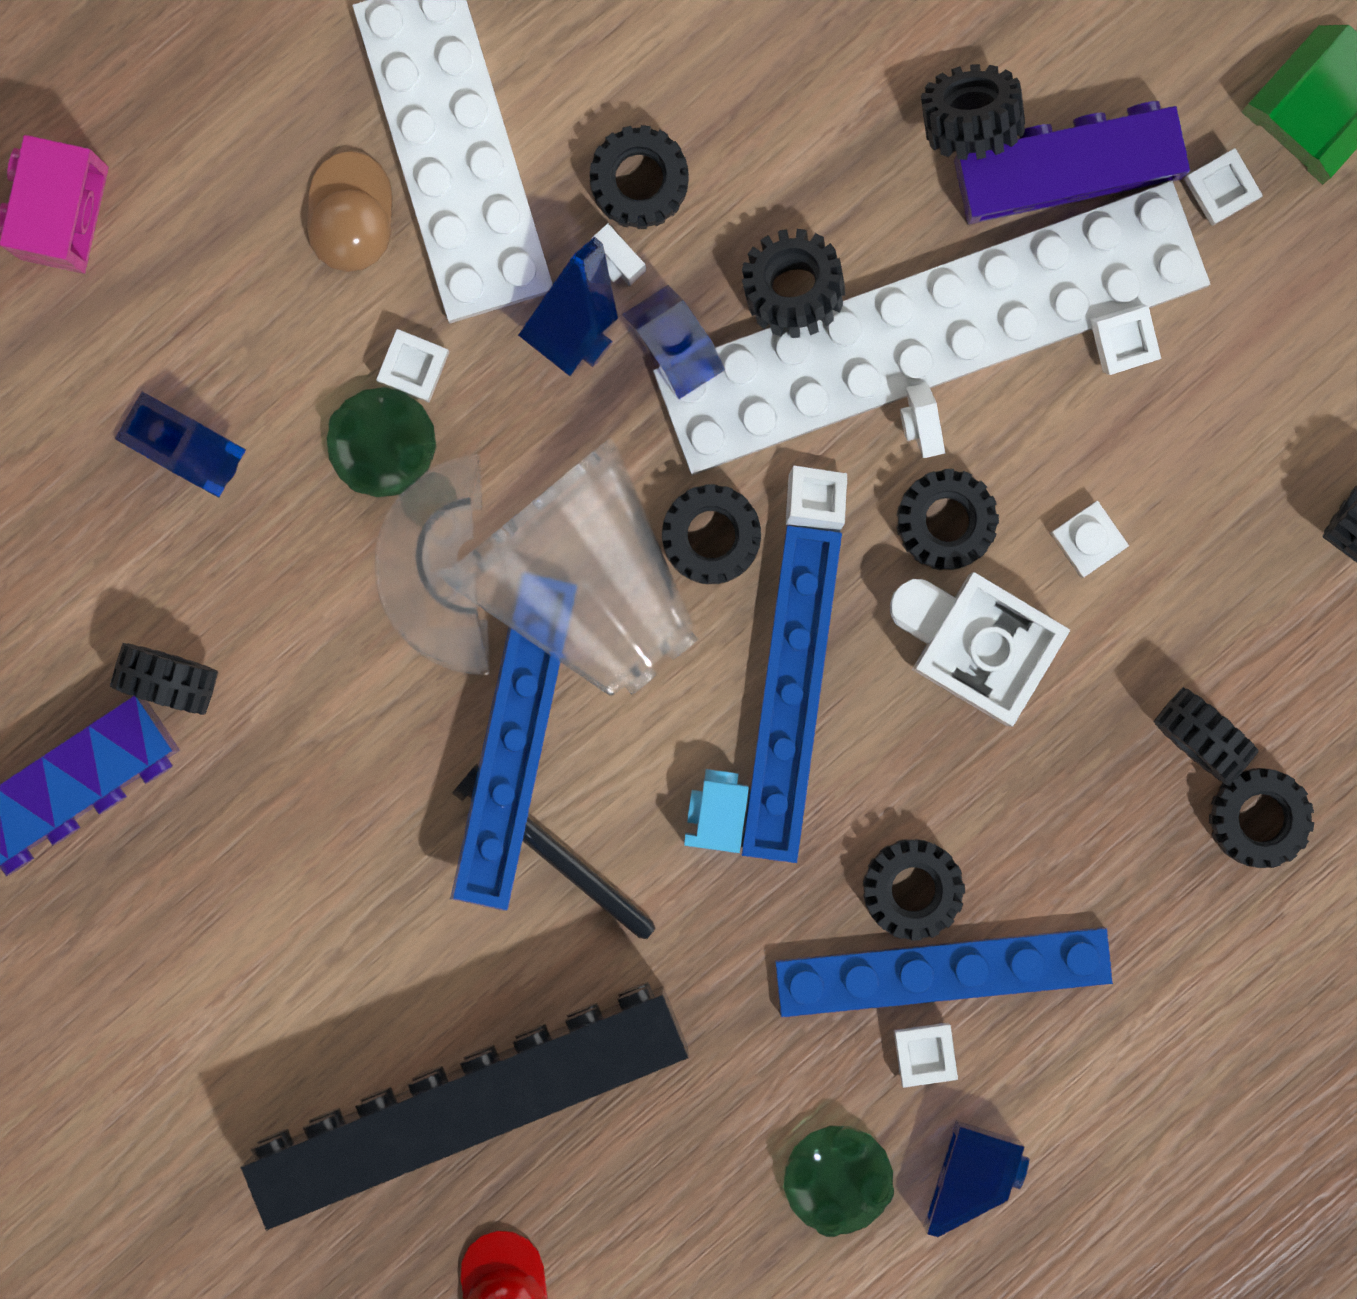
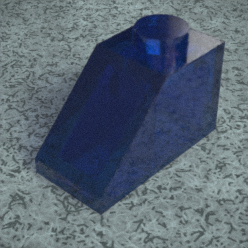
M593 237L572 256L518 334L519 337L569 376L577 371L585 362L594 367L613 343L606 335L617 321L618 315L604 246L601 241Z
M669 285L622 314L678 400L725 371L712 340L686 302Z
M141 391L115 437L122 444L218 498L227 483L234 477L238 463L246 451L243 447Z
M956 1120L923 1225L928 1235L940 1237L1008 1201L1012 1187L1021 1189L1028 1171L1030 1158L1022 1155L1025 1147L1020 1140Z

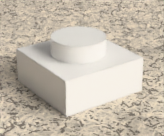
M1236 148L1184 178L1211 226L1247 207L1263 196Z
M606 224L591 238L593 247L598 251L591 258L612 282L621 276L631 286L646 272L645 263L609 224Z
M1140 304L1090 319L1104 373L1112 375L1161 359L1149 306Z
M397 329L376 381L429 403L450 351Z
M928 383L906 387L909 407L900 409L906 440L916 439L923 458L945 454L937 403Z
M793 466L788 476L785 525L840 532L845 524L847 473Z
M1098 501L1050 533L1081 578H1084L1129 547Z
M948 1022L893 1030L900 1081L903 1088L958 1080L951 1025Z

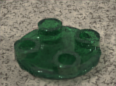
M387 387L366 389L345 400L341 407L331 415L326 438L329 460L339 478L354 492L377 498L400 495L418 485L431 468L437 447L434 424L425 408L407 393Z
M830 1125L809 1133L793 1148L784 1168V1191L792 1211L805 1225L816 1229L819 1234L825 1237L850 1234L868 1227L884 1212L886 1206L891 1203L894 1196L893 1169L886 1151L872 1135L852 1126Z

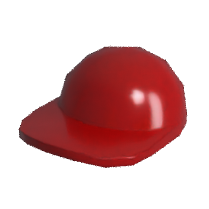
M494 1231L482 1235L469 1246L461 1264L463 1299H548L544 1265L539 1251L529 1239L511 1231Z

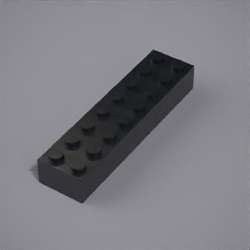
M649 982L639 984L619 993V998H617L619 1004L600 1011L598 1003L585 1006L566 1015L568 1019L565 1020L566 1026L549 1032L546 1024L539 1025L516 1035V1040L512 1041L514 1047L497 1053L495 1045L485 1047L463 1057L464 1061L460 1063L462 1068L449 1074L445 1073L443 1066H439L413 1077V1082L408 1084L409 1090L394 1095L392 1088L388 1087L360 1099L361 1103L355 1106L356 1112L343 1116L340 1108H337L309 1120L310 1124L303 1127L304 1133L291 1137L289 1130L285 1129L257 1142L258 1145L250 1149L252 1156L240 1168L266 1231L688 1059V1045L664 986L652 990Z

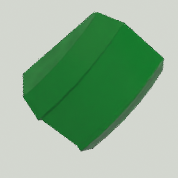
M1318 25L1241 111L1256 126L1263 127L1307 167V171L1322 185L1332 178L1357 149V31L1350 25Z

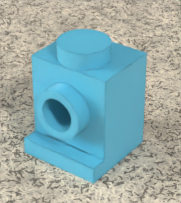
M706 769L703 791H691L687 823L698 824L697 833H685L684 846L740 853L749 786L737 784L738 773Z

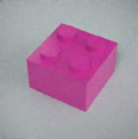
M24 135L21 149H13L8 163L7 179L13 182L9 203H2L0 205V246L22 261L85 274L109 167L91 149Z

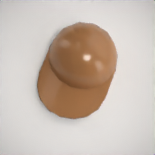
M354 151L335 154L321 164L312 178L308 203L310 246L318 259L332 269L345 272L364 270L376 263L388 248L392 229L393 196L391 183L382 166L368 155Z

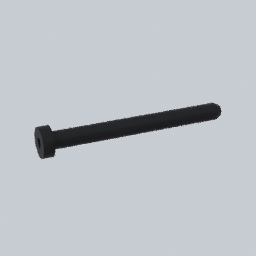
M477 763L452 792L462 802L467 796L472 799L479 767ZM527 817L522 841L634 935L647 940L656 929L653 921Z

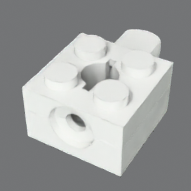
M975 572L967 576L955 597L924 579H912L902 584L893 593L890 601V615L895 624L927 644L912 670L1005 726H1014L1070 632V629Z

